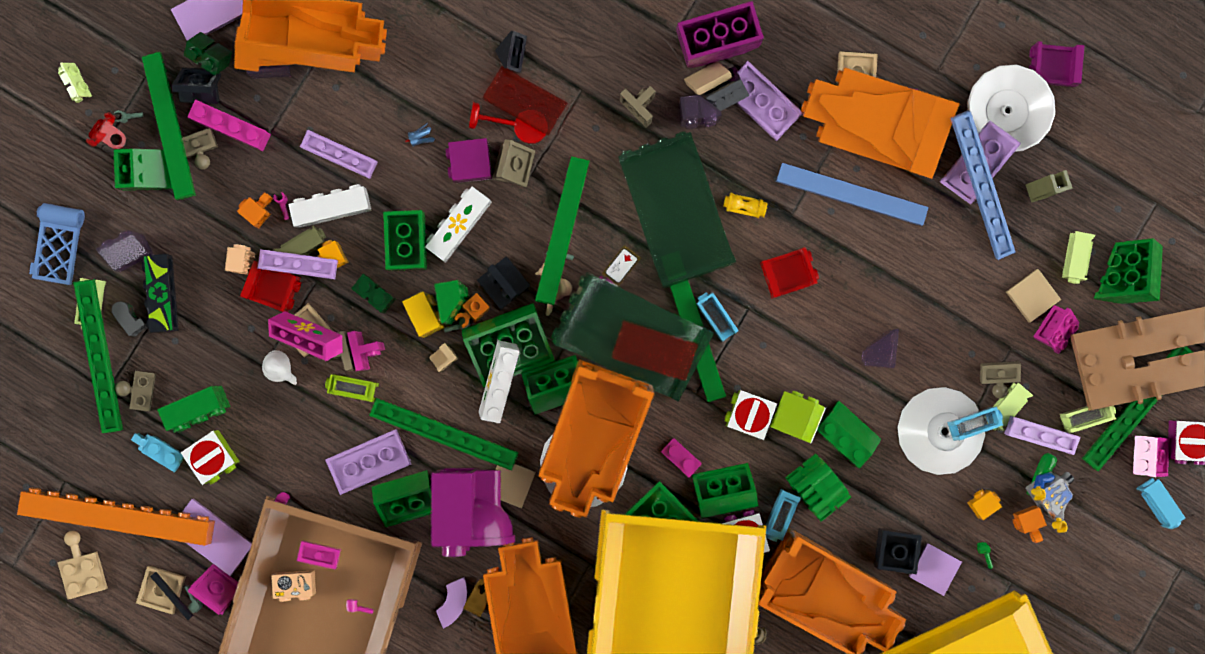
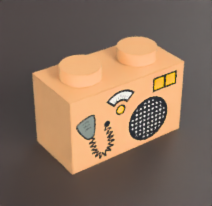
M315 570L274 573L272 575L273 599L279 598L280 602L290 601L294 597H299V600L311 599L310 596L316 594Z

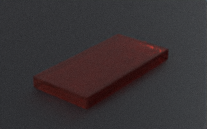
M501 66L483 95V100L548 136L568 105L566 101L514 72L505 69L503 66Z
M623 320L611 358L686 381L698 344Z

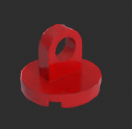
M107 112L104 114L106 118L104 120L101 118L92 127L88 135L90 139L87 138L86 142L92 147L101 141L112 149L122 148L125 145L126 137L113 126L116 117ZM113 134H117L120 137V142L117 145L112 144L110 141Z

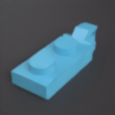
M135 433L131 439L140 445L138 449L143 454L173 472L177 471L184 459L179 450L154 435L147 434L145 437L140 433Z

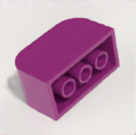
M753 1L679 22L676 28L688 68L707 65L747 53L758 48L764 39Z

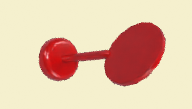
M473 102L469 129H475L478 119L514 126L516 136L527 144L538 143L546 136L548 123L545 117L537 111H524L516 117L515 121L480 115V105Z

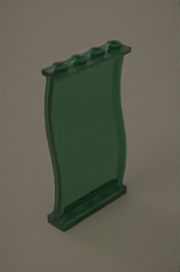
M686 131L677 133L674 138L668 139V137L659 139L656 144H644L638 150H626L621 153V156H618V161L625 176L662 289L736 263L691 132L686 133Z
M587 271L585 275L580 277L578 282L579 288L576 293L572 294L569 300L570 306L568 310H564L560 319L562 322L559 328L556 327L552 334L554 345L586 357L616 373L653 386L654 391L679 402L714 333L704 326L702 327Z

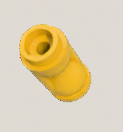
M730 193L729 196H725L723 207H727V212L764 218L767 202H763L762 199L759 200Z

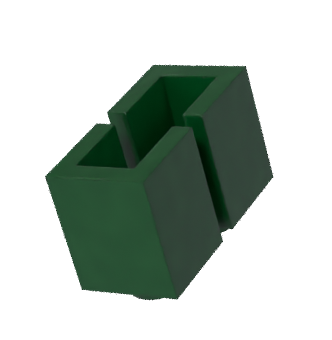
M199 32L187 40L183 56L197 65L201 63L202 68L216 76L229 66L232 51L219 43L207 50V48L214 44L215 40Z
M362 274L351 288L383 314L386 313L396 300V298L365 274Z

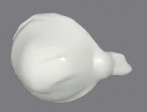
M274 350L269 352L265 356L262 365L265 377L274 382L287 380L291 384L296 385L297 378L291 373V364L288 356L282 351Z

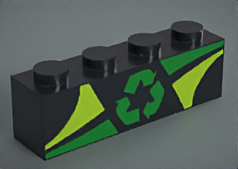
M169 254L144 256L142 270L145 272L143 287L147 293V299H145V308L148 310L149 317L146 320L147 328L150 329V333L179 331L173 256Z

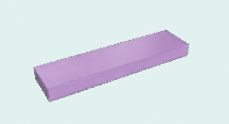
M307 130L300 145V148L369 179L378 163L372 158Z
M260 249L257 268L335 279L338 260Z
M1010 416L1004 433L1011 437L1072 455L1075 454L1080 437L1013 416Z

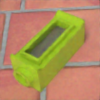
M330 374V378L327 377L325 389H327L328 394L375 402V388L379 386L377 382Z

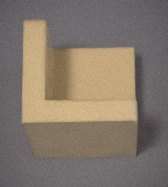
M447 343L441 345L440 349L429 357L437 367L438 372H442L458 359V356Z

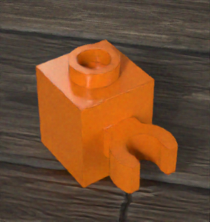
M265 192L258 201L249 197L239 204L237 212L254 227L260 228L271 215L265 207L271 203L273 198Z
M476 293L462 305L464 313L457 314L454 320L457 321L459 318H464L465 323L461 327L465 328L468 326L470 319L476 323L489 311L490 307Z
M1031 506L1012 513L1014 516L1012 521L1016 530L1022 533L1029 532L1032 542L1038 543L1043 541L1039 528L1047 525L1040 507Z

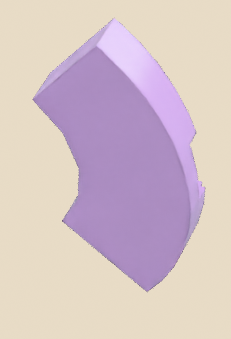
M465 577L446 585L448 592L446 601L443 606L436 610L443 628L452 624L463 611L468 592Z

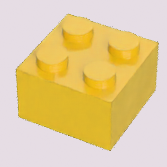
M423 291L402 301L419 337L425 338L445 328L440 321L439 311H436L434 307L437 303L433 295Z

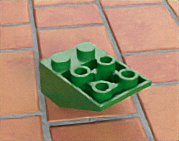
M114 150L116 189L121 191L173 189L164 150Z

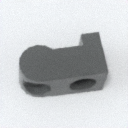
M116 302L112 306L113 316L129 336L135 337L147 328L146 319H138L134 314L131 304Z

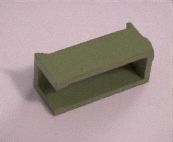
M1067 170L1026 184L1031 203L1073 189Z
M313 225V229H307L281 245L280 249H274V251L307 256L322 247L321 244L326 242L324 240L326 235L321 228L318 229Z

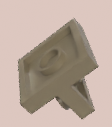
M651 86L647 90L643 88L636 95V99L625 88L620 93V102L647 128L652 123L653 116L645 108L655 99L656 91Z
M505 139V142H501L492 179L513 183L520 187H527L535 150L515 141Z
M337 332L342 335L343 352L327 361L342 358L345 371H354L356 369L347 335L349 332Z

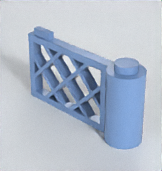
M43 203L38 207L37 217H39L41 222L35 262L31 263L29 274H33V279L72 285L79 233L84 223L85 215L83 210ZM46 227L52 228L56 233L51 239H48L45 235ZM66 231H73V239L67 243L62 234ZM59 237L64 246L56 251L51 242ZM48 245L53 254L45 258L42 250ZM67 249L70 253V259L64 262L59 253ZM56 256L61 265L53 269L48 261ZM45 264L50 273L46 276L39 275V270ZM63 267L67 271L66 280L60 279L56 273Z

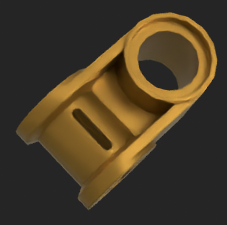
M483 578L477 582L463 609L481 617L488 603L486 590L482 592V587L479 586L484 584Z

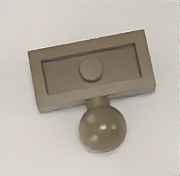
M211 128L182 138L187 158L196 155L194 160L195 166L202 170L210 165L209 157L204 155L203 152L218 147Z
M1019 361L980 363V382L982 384L996 383L992 388L993 395L999 399L1004 398L1008 394V388L1004 383L1021 382V363Z
M135 371L133 386L126 381H120L116 384L115 391L118 395L126 396L132 393L129 409L151 411L156 373Z

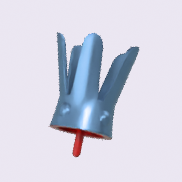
M426 123L418 130L408 132L409 140L405 142L410 141L414 147L421 143L434 142L435 139L433 137L421 138L431 131V127L421 130L428 124Z

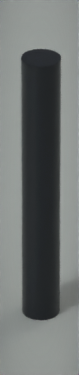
M157 572L150 576L187 621L194 616Z

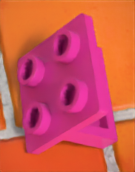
M1054 305L1033 337L1052 347L1054 352L1059 354L1061 350L1067 347L1070 335L1075 334L1078 330L1079 321L1070 308L1064 310Z

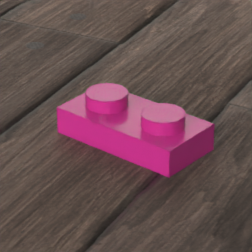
M674 437L660 451L689 478L702 464Z
M301 541L297 561L337 569L341 549Z

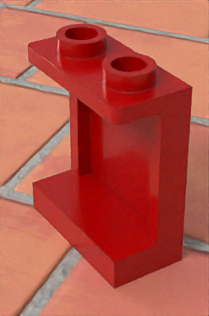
M806 247L760 262L772 299L818 283L819 275L817 269L812 267L811 261H813L810 250L807 251Z
M253 261L240 297L280 310L281 312L292 310L295 303L293 299L295 292H298L301 287V277L285 272L258 269V262Z

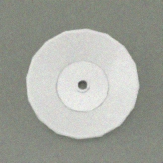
M1019 65L998 66L984 73L973 85L967 102V108L972 113L977 132L979 133L990 120L1021 142L1015 151H1024L1038 144L1050 131L1055 117L1054 95L1048 83L1034 70ZM1005 108L1010 109V114L1005 112Z
M946 387L927 389L914 396L902 410L897 427L899 444L907 459L919 469L936 475L956 473L969 466L981 452L985 432L963 440L953 441L947 422L978 412L979 409L975 402L962 392ZM983 416L959 424L961 433L984 425ZM943 428L947 429L946 435L942 434Z

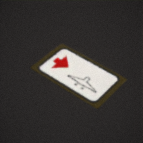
M624 245L602 274L619 286L640 260V257Z

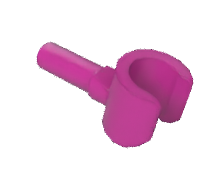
M282 193L283 198L278 201L277 195L274 194V201L280 205L284 219H289L286 209V195Z
M282 492L277 495L275 501L286 504L290 499V495Z
M348 599L346 602V609L349 612L361 611L373 614L374 609L357 606L356 599Z

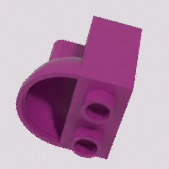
M441 468L432 473V546H442V556H465L466 551L470 550V546H494L515 542V533H513L511 520L501 507V470Z

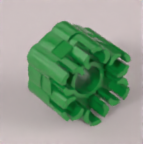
M815 453L802 463L803 468L799 466L785 478L794 491H798L796 494L803 498L804 504H808V509L822 522L836 510L835 506L839 508L851 496L830 467Z

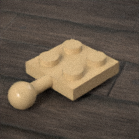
M69 531L64 537L65 543L71 547L73 558L58 562L68 599L108 588L98 551L81 555L78 545L81 537L76 531Z

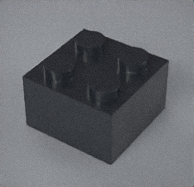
M879 528L874 567L880 570L917 575L922 536L917 533Z

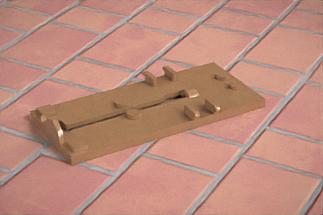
M1205 307L1144 320L1139 316L1136 317L1137 321L1124 324L1120 320L1118 325L1070 335L1088 410L1132 401H1138V404H1142L1143 399L1156 397L1157 400H1161V395L1205 386V350L1147 362V367L1134 369L1135 362L1133 358L1204 343Z

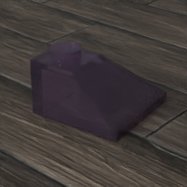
M899 329L887 330L869 344L866 350H863L862 361L865 362L864 366L895 368Z

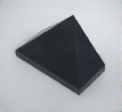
M510 31L495 50L505 69L521 73L527 40L526 35Z

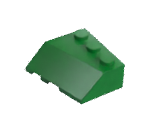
M1154 238L1116 242L1107 263L1109 266L1105 276L1101 278V286L1099 291L1095 293L1094 299L1120 304L1160 301L1163 246Z

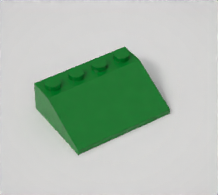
M534 303L462 329L464 343L483 387L486 386L498 340L517 344L520 350L513 376L555 361Z
M660 481L623 514L699 522Z

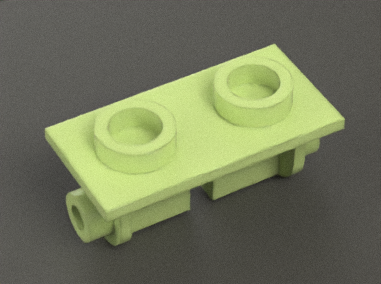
M60 63L61 67L58 68V74L64 85L71 84L67 88L71 99L79 103L83 100L82 97H92L75 63Z

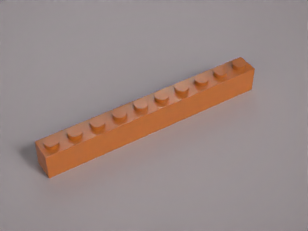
M29 488L28 491H22L20 494L17 515L203 546L212 543L215 520H209V516L197 515L196 518L190 517V513L186 512L172 514V510L168 509L154 511L153 507L149 506L135 508L134 504L131 503L117 505L115 504L116 501L113 500L99 502L95 497L81 499L76 494L62 496L58 491L41 492L40 488Z

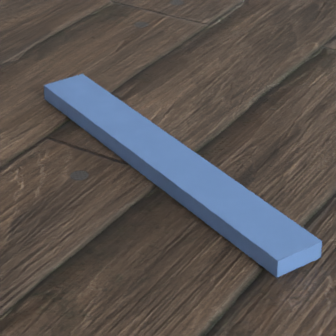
M968 110L950 119L995 258L999 260L1015 253V248L972 113Z
M785 163L781 164L776 182L920 226L924 225L929 208Z

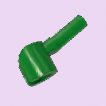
M985 542L977 543L978 553L984 554L988 568L992 569L993 565L989 554L991 552L990 546Z

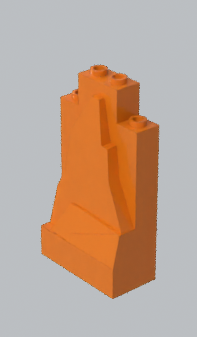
M243 0L240 27L237 28L235 39V68L259 72V66L300 64L355 73V65H360V59L380 61V54L385 53L386 43H383L382 40L386 41L387 29H383L384 20L365 18V12L362 11V3L345 0Z
M845 67L837 73L835 79L838 82L837 86L817 79L814 80V83L810 82L807 89L809 97L807 101L804 100L801 112H803L802 116L824 123L823 126H819L816 137H819V142L931 179L933 178L952 126L950 118L956 115L959 103Z
M579 359L571 380L569 392L539 471V477L547 483L556 482L549 502L553 509L558 511L566 510L571 512V515L581 518L582 516L587 517L594 496L599 501L608 503V501L614 502L654 395L652 385Z
M791 528L787 529L784 540L780 541L761 575L758 605L847 654H863L866 649V643L884 652L891 649L895 644L896 636L904 629L906 621L900 613L888 607L894 602L895 594L897 593L891 586L835 556L826 548Z
M533 537L521 539L522 543L514 544L513 542L500 546L498 550L502 570H499V567L487 569V573L483 574L496 654H579L576 648L561 559L557 560L556 557L546 558L545 562L542 563L538 540H533Z

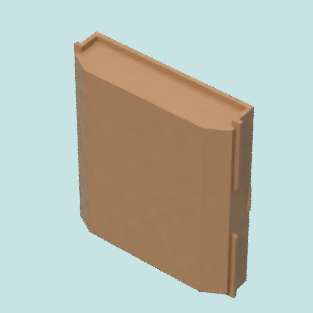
M266 496L246 565L237 585L233 599L234 604L218 654H386L399 608L404 606L423 542L416 540L409 542L274 501L275 498ZM301 541L341 549L337 569L297 561ZM315 570L316 594L310 596L311 599L299 600V597H294L290 601L280 602L279 598L273 599L272 575L274 573ZM348 599H356L357 606L374 609L373 614L361 611L349 612L346 609V602Z

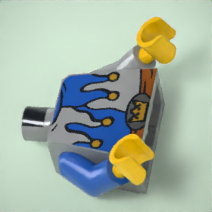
M1067 471L1061 477L1053 472L1037 475L1035 481L1026 487V490L1036 505L1040 507L1042 513L1054 520L1052 527L1057 529L1058 533L1067 531L1068 527L1064 521V511L1068 502L1073 498V494L1068 486L1075 479Z

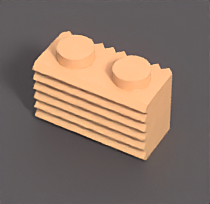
M234 244L233 248L228 247L225 271L248 275L256 254L250 251V247Z

